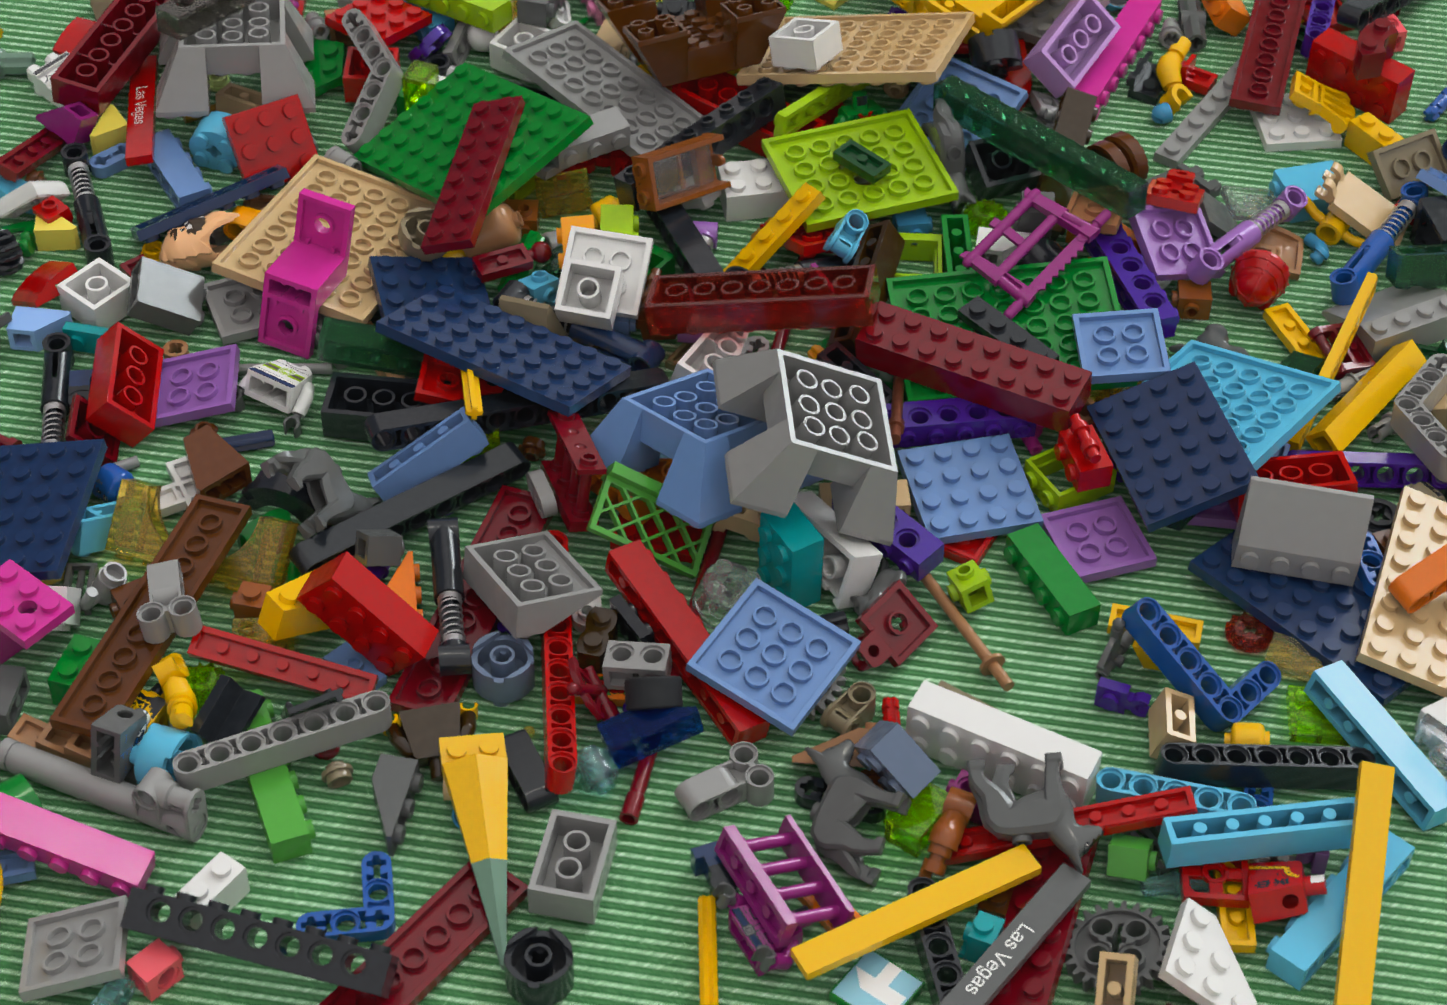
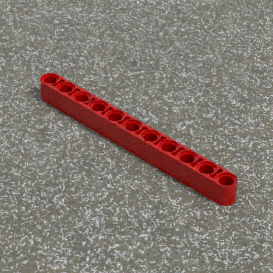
M548 530L569 553L567 536L558 530ZM571 616L545 633L540 634L545 785L550 792L559 795L567 794L574 788L578 762L575 696L568 694L566 690L569 683H574L568 664V659L573 657Z

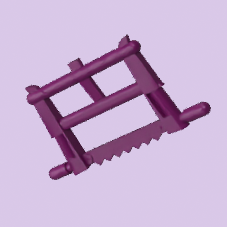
M1027 187L1024 191V198L1002 221L995 217L989 223V227L993 230L971 252L965 251L959 255V258L963 260L962 264L965 268L971 267L992 283L994 287L999 286L1015 299L1003 313L1012 320L1023 309V306L1027 309L1033 303L1039 291H1045L1046 284H1052V277L1058 278V272L1064 271L1065 265L1071 264V258H1077V252H1083L1085 243L1089 244L1099 235L1100 228L1112 216L1110 210H1102L1091 224L1069 213V209L1041 195L1039 189L1030 190ZM1032 206L1047 216V218L1024 239L1011 226ZM1056 223L1076 235L1028 286L1008 273ZM1003 235L1015 244L1017 248L999 266H996L982 256Z

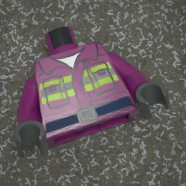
M719 883L712 892L713 896L719 897L716 905L721 910L727 906L730 908L728 913V930L757 976L760 977L772 969H790L794 963L790 956V948L803 943L802 929L813 923L797 926L789 946L776 948L744 896L736 893L734 887L729 883ZM805 905L792 912L796 913L810 909Z

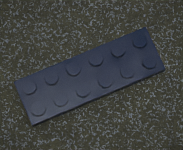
M275 165L130 228L133 237L140 242L143 241L146 244L154 242L161 238L160 233L173 228H180L184 226L188 219L200 216L205 217L215 209H220L221 211L236 206V200L245 198L247 201L261 195L259 190L264 188L273 190L285 184L284 180L289 178L290 175L286 167Z

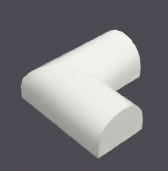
M58 180L28 181L0 198V218H17L52 195L62 201L70 195V191L64 182Z

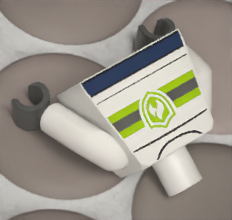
M282 359L248 368L247 374L238 384L239 389L236 394L235 411L240 412L245 408L246 404L243 396L247 395L286 414L292 412L293 416H288L283 421L284 432L286 435L290 428L295 427L293 432L294 438H298L302 433L300 419L305 418L314 397L315 388L312 384L313 375L311 370L307 366L299 367Z

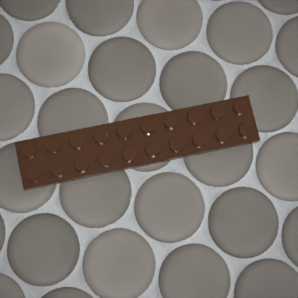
M196 494L151 564L179 559L185 595L192 596L197 603L253 514L251 506ZM147 570L49 718L52 728L91 737V724L116 705L132 706L153 673L152 666L160 662L177 635L176 632L171 633L167 640L159 644L147 643L143 638L136 612L140 606L150 602Z

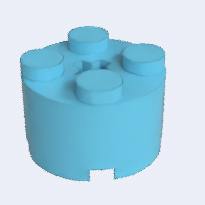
M223 111L210 112L209 116L201 118L189 141V148L193 155L192 160L197 166L220 170L225 174L231 173L237 166L222 121L223 117L232 114Z
M152 723L139 745H135L130 752L129 760L131 764H134V775L137 784L152 767L166 770L175 781L172 765L174 757L183 751L203 745L200 736L181 729Z

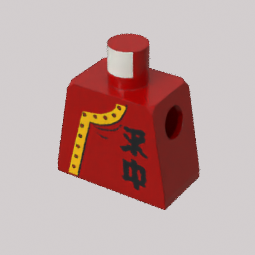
M1301 861L1248 863V897L1254 924L1306 914L1309 912V896L1327 894L1325 875L1305 876Z

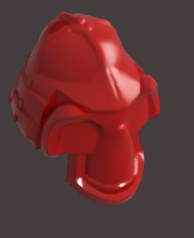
M1250 249L1245 251L1235 259L1234 265L1231 266L1229 294L1241 301L1244 307H1258L1260 310L1269 308L1285 293L1286 287L1289 286V268L1278 255L1268 250Z

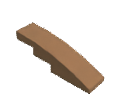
M23 713L7 735V737L91 768V737L52 728L50 721L46 723Z

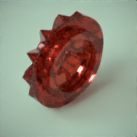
M1244 611L1241 616L1233 615L1231 620L1226 622L1225 637L1229 644L1239 651L1259 653L1267 650L1272 645L1274 631ZM1245 628L1247 630L1256 629L1255 634L1253 632L1244 633Z

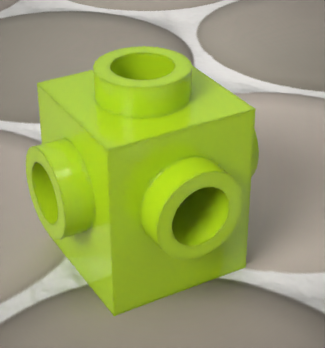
M973 559L946 572L949 580V585L946 586L947 592L953 602L958 601L967 614L995 601L990 587L992 580L988 571L985 568L980 569Z

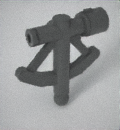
M1115 618L1112 622L1109 641L1096 667L1098 670L1095 673V677L1098 680L1100 677L1107 678L1115 667H1122L1126 658L1122 655L1127 652L1134 640L1124 627L1125 621L1122 618Z

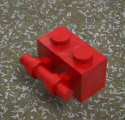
M1079 414L1071 415L1069 418L1071 429L1059 431L1058 442L1054 445L1055 457L1058 461L1062 462L1068 482H1072L1076 492L1110 486L1114 465L1093 425H1088Z

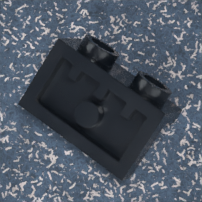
M1148 51L1144 58H1139L1135 71H1131L1127 77L1126 86L1129 87L1127 97L1156 106L1165 91L1157 78L1156 64L1152 63L1153 52Z
M620 594L609 599L610 609L617 611L618 630L627 641L656 643L651 626L639 619L638 612L631 602L627 604Z

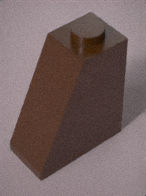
M208 425L183 438L186 459L196 494L224 500L252 482L249 461Z

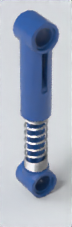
M1412 181L1404 184L1401 187V199L1391 214H1389L1378 229L1371 232L1343 268H1338L1330 274L1332 301L1335 304L1341 306L1353 304L1367 273H1373L1394 248V241L1405 230L1408 223L1415 218L1419 199L1429 197L1428 187L1425 183Z

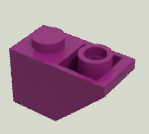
M79 101L37 114L35 119L43 124L46 129L61 137L65 143L83 144L90 141L89 135L96 126L99 115Z

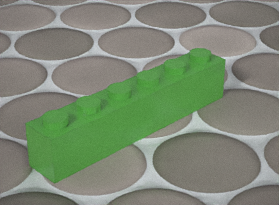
M261 688L250 691L263 696ZM270 699L263 702L248 730L272 723L271 718L275 717ZM291 762L246 777L274 864L313 853L311 839L316 838L312 820L305 821L303 815L308 813L303 794L297 796L295 791L299 789L295 770L288 771L287 765H291Z

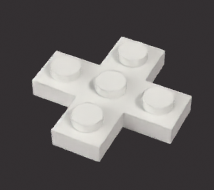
M186 456L166 463L167 472L173 483L147 491L148 499L158 519L186 510L196 495Z

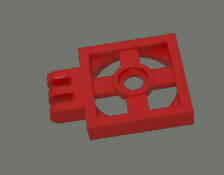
M1248 860L1230 861L1236 868H1227L1222 862L1204 864L1203 866L1179 867L1181 902L1189 897L1201 906L1249 909ZM1210 870H1217L1220 872L1221 877L1217 879L1211 878L1208 872ZM1189 879L1204 880L1208 884L1209 893L1193 890L1189 884ZM1226 881L1242 882V887L1236 894H1223V884Z

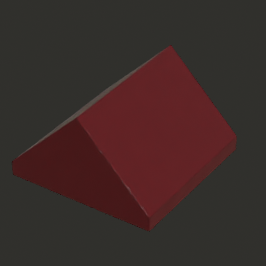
M76 393L72 397L65 440L104 439L108 448L101 466L117 462L120 441L85 420L88 400Z

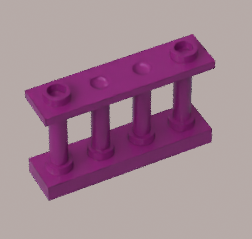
M791 815L784 817L778 834L746 840L743 838L735 825L723 827L714 851L776 948L789 946L797 926L829 920L833 927L837 928L851 921L855 912L851 902L845 897ZM781 847L788 859L761 864L753 852ZM797 871L804 883L777 888L768 876ZM813 895L820 908L793 913L785 901Z

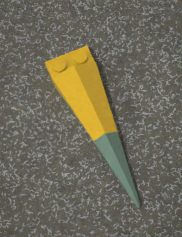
M504 733L441 737L438 739L442 775L469 856L501 969L505 970L504 955L507 946L508 758L506 755Z

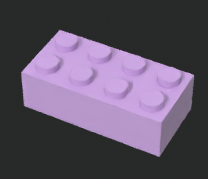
M1071 0L1026 56L1023 63L1057 99L1063 95L1067 87L1074 89L1121 26L1098 0Z

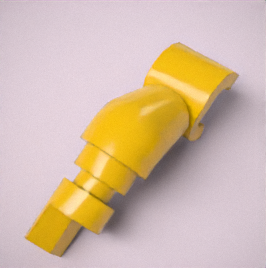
M1181 36L1177 43L1172 44L1167 53L1160 57L1156 65L1157 78L1163 90L1167 91L1160 97L1159 104L1167 102L1172 109L1173 115L1180 110L1181 105H1184L1193 97L1191 91L1182 84L1180 74L1181 63L1191 48V42L1185 36Z
M171 653L161 658L159 663L152 666V669L163 689L171 725L177 729H186L189 726L193 727V718L197 714L198 702L186 679L189 677V671L182 655Z

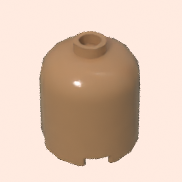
M502 202L485 217L475 248L463 249L466 256L472 258L473 256L519 244L522 238L521 226H524L521 214L518 211L514 212L509 205Z

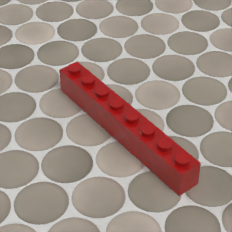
M640 539L608 551L604 571L627 603L631 602L635 606L639 619L651 626L656 643L671 644L672 665L731 747L737 742L747 741L754 743L766 738L770 726L768 721L686 671V664L710 634L705 629L701 618L695 615L688 606L685 596L674 587L668 573L663 571L655 561L652 551L647 549Z

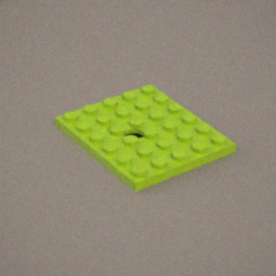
M910 108L762 139L761 148L788 199L805 182L819 190L826 198L802 224L806 233L835 227L852 209L863 211L869 220L956 201L959 197L958 189ZM852 139L890 162L891 172L875 184L860 185L854 181V178L858 176L857 174L833 160V151Z

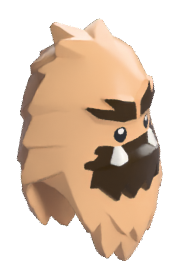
M214 211L205 217L200 216L188 219L184 226L168 231L162 243L159 260L186 271H198L204 267H212V262L228 245L218 246L210 244V235L216 228L233 221L240 214Z

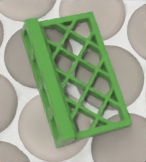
M613 462L607 467L606 475L601 477L603 482L586 530L619 546H623L633 542L628 540L624 528L635 524L642 539L641 542L647 549L652 551L658 564L694 579L697 576L713 524L701 528L703 530L700 539L695 542L691 541L685 528L690 524L687 522L683 523L682 519L677 516H673L677 526L666 530L659 514L669 512L656 505L663 483L621 463ZM609 487L618 489L624 501L612 505L607 494ZM637 500L645 502L650 514L639 518L632 502ZM626 505L632 521L621 525L615 509ZM606 512L609 513L615 528L610 530L597 525L600 515ZM652 517L659 533L648 537L641 521ZM679 529L685 546L674 549L668 533ZM661 537L668 552L662 555L656 553L650 542L651 540ZM688 549L693 560L690 568L681 564L677 556L678 552Z

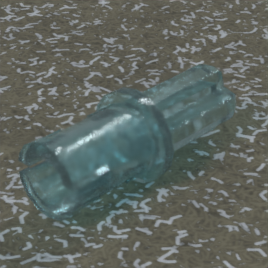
M1171 871L1170 875L1148 877L1146 882L1140 881L1141 893L1145 897L1173 894V897L1177 898L1181 894L1180 874H1177L1176 871ZM1189 879V884L1196 892H1207L1209 887L1204 880Z

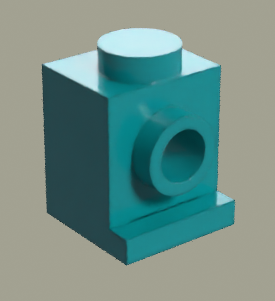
M979 910L974 922L968 921L962 937L964 942L958 957L976 963L1003 932L1005 919Z

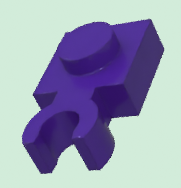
M1100 677L1097 684L1094 706L1124 714L1127 709L1136 716L1146 717L1152 695L1146 692H1131V685Z

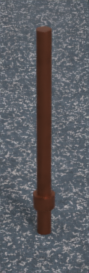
M897 376L893 378L891 417L889 418L893 445L900 443L901 435L905 429V422L902 419L905 384L904 379Z

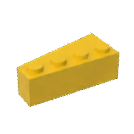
M311 572L266 592L257 623L274 641L330 629L329 626L316 615L310 613L296 599Z

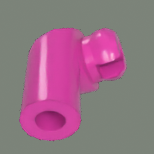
M1037 424L1035 437L1021 438L1031 455H1037L1043 450L1038 438L1043 433L1042 429L1045 427Z

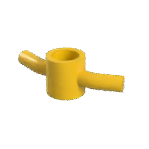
M1307 196L1308 202L1304 209L1319 223L1316 227V236L1327 245H1336L1340 240L1356 248L1362 245L1366 239L1348 231L1350 226L1329 211L1325 215Z

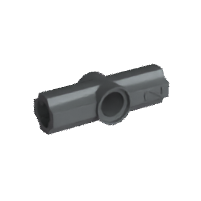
M1177 0L1179 11L1178 25L1183 32V36L1191 42L1190 52H1199L1202 48L1206 47L1207 42L1205 32L1206 12L1201 10L1200 0Z

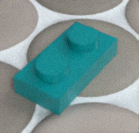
M66 321L62 331L70 337L72 350L95 354L97 339L110 328Z

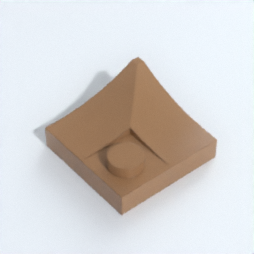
M1275 226V228L1263 235L1260 242L1251 249L1268 250L1278 255L1289 268V279H1299L1304 240L1282 227Z

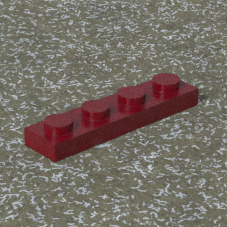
M44 128L0 157V175L6 180L16 182L61 152V149L67 143L54 132Z

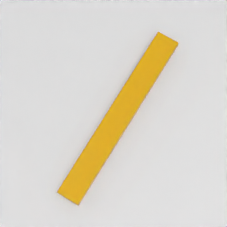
M1367 273L1319 376L1334 380L1376 292L1377 274ZM1317 414L1287 442L1291 445L1289 451L1301 450L1306 440L1305 436L1309 433Z
M1361 761L1358 767L1333 1005H1371L1395 767Z
M1023 843L790 948V956L807 981L1030 880L1041 874L1042 867Z

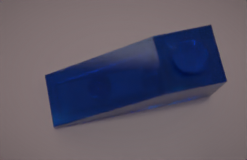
M696 706L625 711L596 724L602 743L616 770L704 732Z

